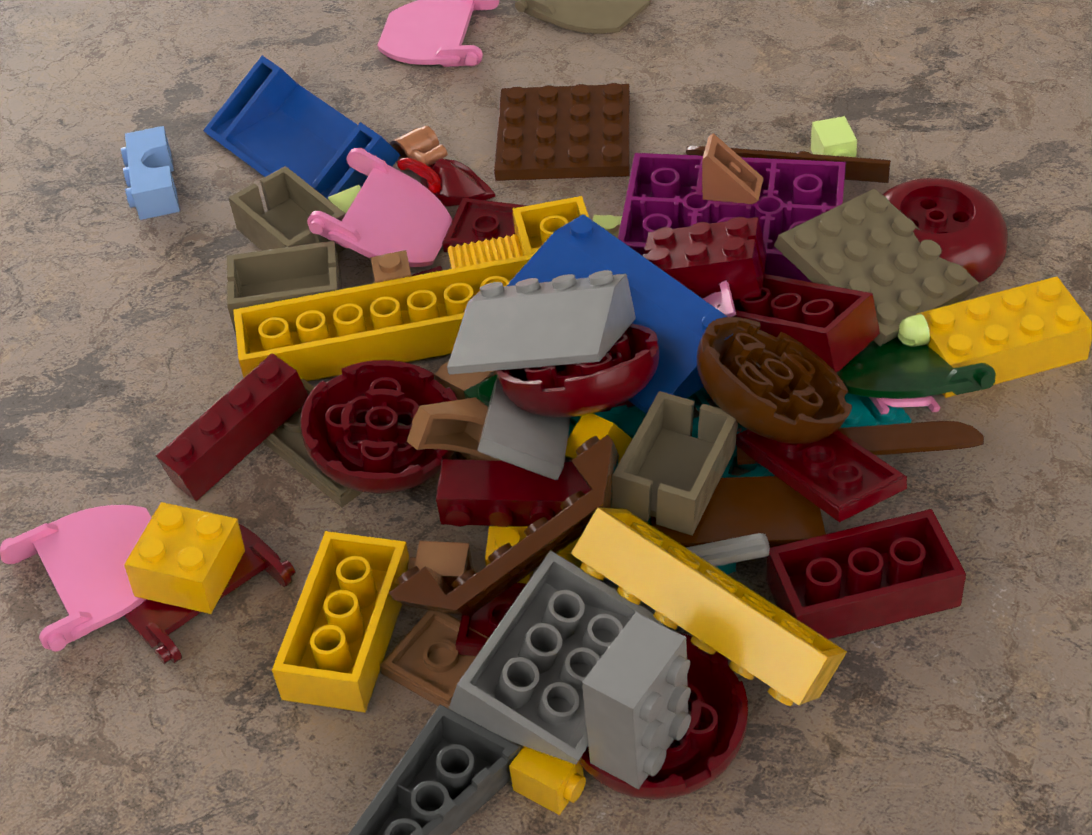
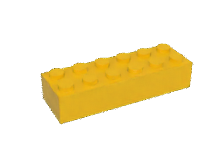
M597 508L571 552L573 556L582 561L580 568L584 572L599 580H604L605 577L619 586L616 592L623 598L637 605L641 601L656 610L653 616L659 622L672 629H677L680 626L693 635L691 642L695 646L709 654L714 655L716 651L731 660L729 667L734 672L749 680L757 677L770 686L767 692L773 698L787 706H792L793 703L802 705L820 698L847 651L627 509Z

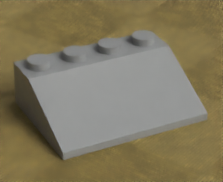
M604 270L589 275V278L576 279L575 275L567 274L552 279L551 282L539 283L537 278H530L519 281L514 286L503 287L502 282H493L481 286L480 291L467 303L448 362L447 369L449 375L600 362L636 319L627 274L613 275L612 271Z
M550 550L457 683L449 709L506 740L577 765L588 747L582 689L583 680L635 612L661 625L664 624L654 618V613L626 600L615 589L592 577Z

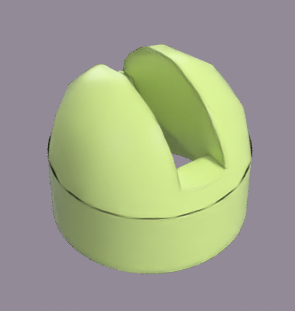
M917 314L903 319L899 325L898 339L910 347L928 344L930 332L925 317L922 314Z

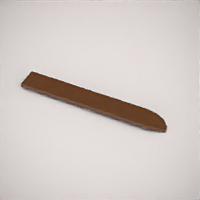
M687 146L686 154L703 156L706 146ZM731 148L737 155L743 158L846 162L844 180L889 183L891 160L817 155L806 151L791 153Z
M930 421L838 429V431L876 456L955 450L984 445V436L981 432L971 425L958 421ZM736 445L738 465L758 464Z

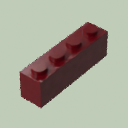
M271 353L156 455L171 481L194 501H198L304 405L309 395L298 372Z
M442 459L436 502L441 525L458 527L466 525L529 527L542 517H546L548 521L563 511L560 505L568 497L581 490L584 494H587L591 489L583 480L573 462H564L559 479L554 480L504 461Z

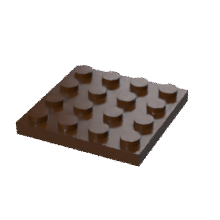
M609 83L607 85L578 84L575 86L547 85L543 87L502 88L494 165L495 181L630 176V85Z

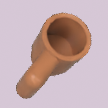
M429 126L415 128L390 142V145L401 155L396 163L401 158H412L427 166H431L440 158L448 155L446 148L442 144L439 145L437 135Z

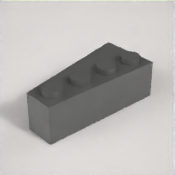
M440 704L348 835L453 834L511 780L509 765L520 752V747Z

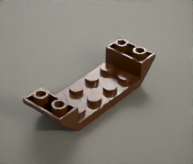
M606 435L601 440L594 436L576 450L578 456L572 462L591 489L587 494H584L581 490L568 497L560 505L563 511L549 521L546 517L535 521L524 531L527 537L513 547L510 543L504 544L488 557L491 563L476 573L474 569H471L454 580L451 584L454 588L453 591L440 574L426 566L421 570L416 566L396 579L395 582L398 586L389 592L393 600L414 608L470 617L538 568L550 550L557 554L582 535L597 508H611L612 475L619 461V454L609 435Z

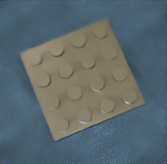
M875 188L780 234L774 244L813 283L873 293L880 334L874 341L879 346L898 336L899 325L903 319L917 313L955 304L973 294L979 285V282L964 267L940 258L942 250L936 242L923 240L920 243L913 232L915 228H919Z

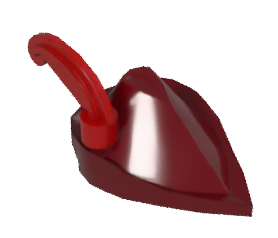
M401 158L397 162V167L400 170L408 168L422 177L420 183L430 190L445 207L460 205L462 198L487 200L495 197L494 191L469 167L459 161L440 158L430 167L412 158Z

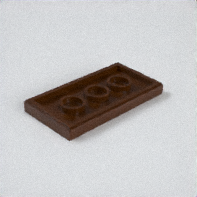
M776 476L721 478L693 536L656 525V517L650 516L649 518L651 526L686 548L756 533L766 534L769 547L772 548L826 534L821 509Z

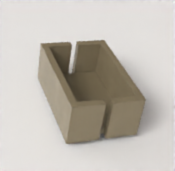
M286 166L260 180L267 212H264L259 188L255 183L228 197L237 230L262 251L331 241L309 230L307 220L310 214L314 211H322L340 221L345 216L342 210ZM335 243L337 254L346 249Z
M334 241L227 255V307L234 331L233 309L342 289L341 270Z
M659 391L612 475V508L627 509L647 522L650 516L656 517V525L693 536L735 450L738 425L736 419L720 408L702 404L699 412L698 438L692 437L695 401Z

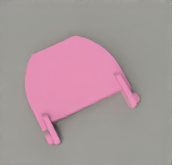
M417 0L408 3L389 13L377 45L378 49L385 56L408 64H440L443 67L478 65L483 57L482 50L474 45H462L472 12L474 10L495 9L499 5L500 0Z
M363 148L351 149L346 158L347 163L351 168L368 176L342 221L322 211H314L307 220L309 230L368 258L406 250L410 267L431 266L443 245L442 242L452 222V218L445 206L430 190L417 180L387 165L384 160L368 153Z
M108 505L89 508L72 513L49 524L45 523L19 536L5 539L2 542L0 558L6 564H15L36 554L39 555L69 615L48 625L41 631L39 639L45 649L60 651L66 644L119 619L146 600L134 596L124 566L152 518L146 508L132 505Z

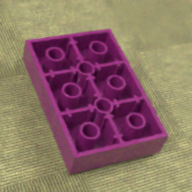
M634 153L618 239L643 256L645 254L644 250L648 233L654 232L657 229L663 227H670L672 229L689 227L699 222H707L709 224L725 222L735 217H758L767 253L765 272L763 274L812 282L774 244L780 234L843 204L846 162L741 157L763 177L759 200L754 204L703 200V156Z

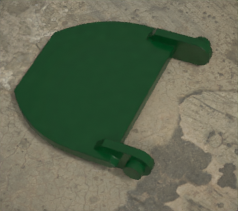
M898 336L882 346H879L874 340L871 341L837 372V375L848 390L847 393L890 399L918 398L948 392L959 395L984 390L993 386L996 377L995 370L986 363L953 368L927 344L910 347L903 344L898 339Z

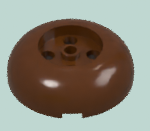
M723 317L712 321L708 325L698 345V373L704 388L720 409L735 418L737 423L760 436L788 444H807L830 436L845 422L852 409V405L846 403L844 398L848 392L845 384L821 357L804 344L783 332H780L778 337L761 331L759 330L761 327L760 322L745 318Z

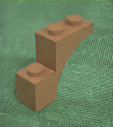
M476 397L419 406L413 418V425L407 442L415 449L452 450L486 460L502 461L477 451L488 406Z

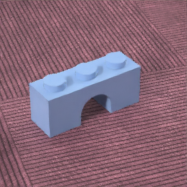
M164 126L125 133L126 147L121 148V154L125 168H123L127 187H129L125 188L129 207H136L140 220L180 212L177 190L171 173L174 171L172 153Z

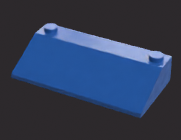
M263 55L203 130L264 177L286 166L327 199L329 196L360 185L362 188L368 176L351 168L347 163L346 158L351 149L363 148L368 153L384 160L391 167L401 156L382 136L361 122L358 125L300 86L282 68Z
M583 214L557 229L508 283L507 286H514L517 282L530 278H537L539 283L551 282L552 279L567 274L575 275L576 279L589 278V275L604 270L612 271L613 275L627 274L636 316L632 324L652 329L657 334L659 344V362L655 374L645 388L630 398L629 401L647 414L659 391L688 398L704 387L697 368L698 345L708 325L716 319L727 316Z

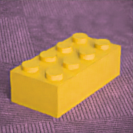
M1058 276L917 313L922 314L928 323L930 341L927 345L953 368L978 363L990 365L996 373L993 385L1087 360L1092 342V321ZM953 392L943 393L945 398L956 395Z
M325 531L272 668L281 700L366 713L380 671V664L385 657L402 603L393 600L389 592L398 586L395 582L396 579L408 571L410 558L406 541Z

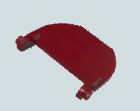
M239 524L245 552L220 599L263 570L269 573L283 587L292 583L291 576L296 574L293 565L288 560L281 563V559L276 552L255 533ZM146 599L138 607L124 615V617L151 648L156 645L158 646L155 649V653L161 662L165 664L170 660L176 663L182 659L179 649L168 635L201 612Z

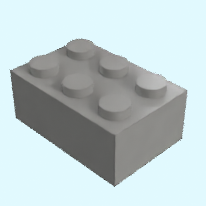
M635 612L582 682L590 763L637 789L641 787L648 775L655 776L659 772L666 758V750L674 739L679 741L683 738L691 722V715L688 714V700L691 689L687 686L690 660L687 659L685 636Z

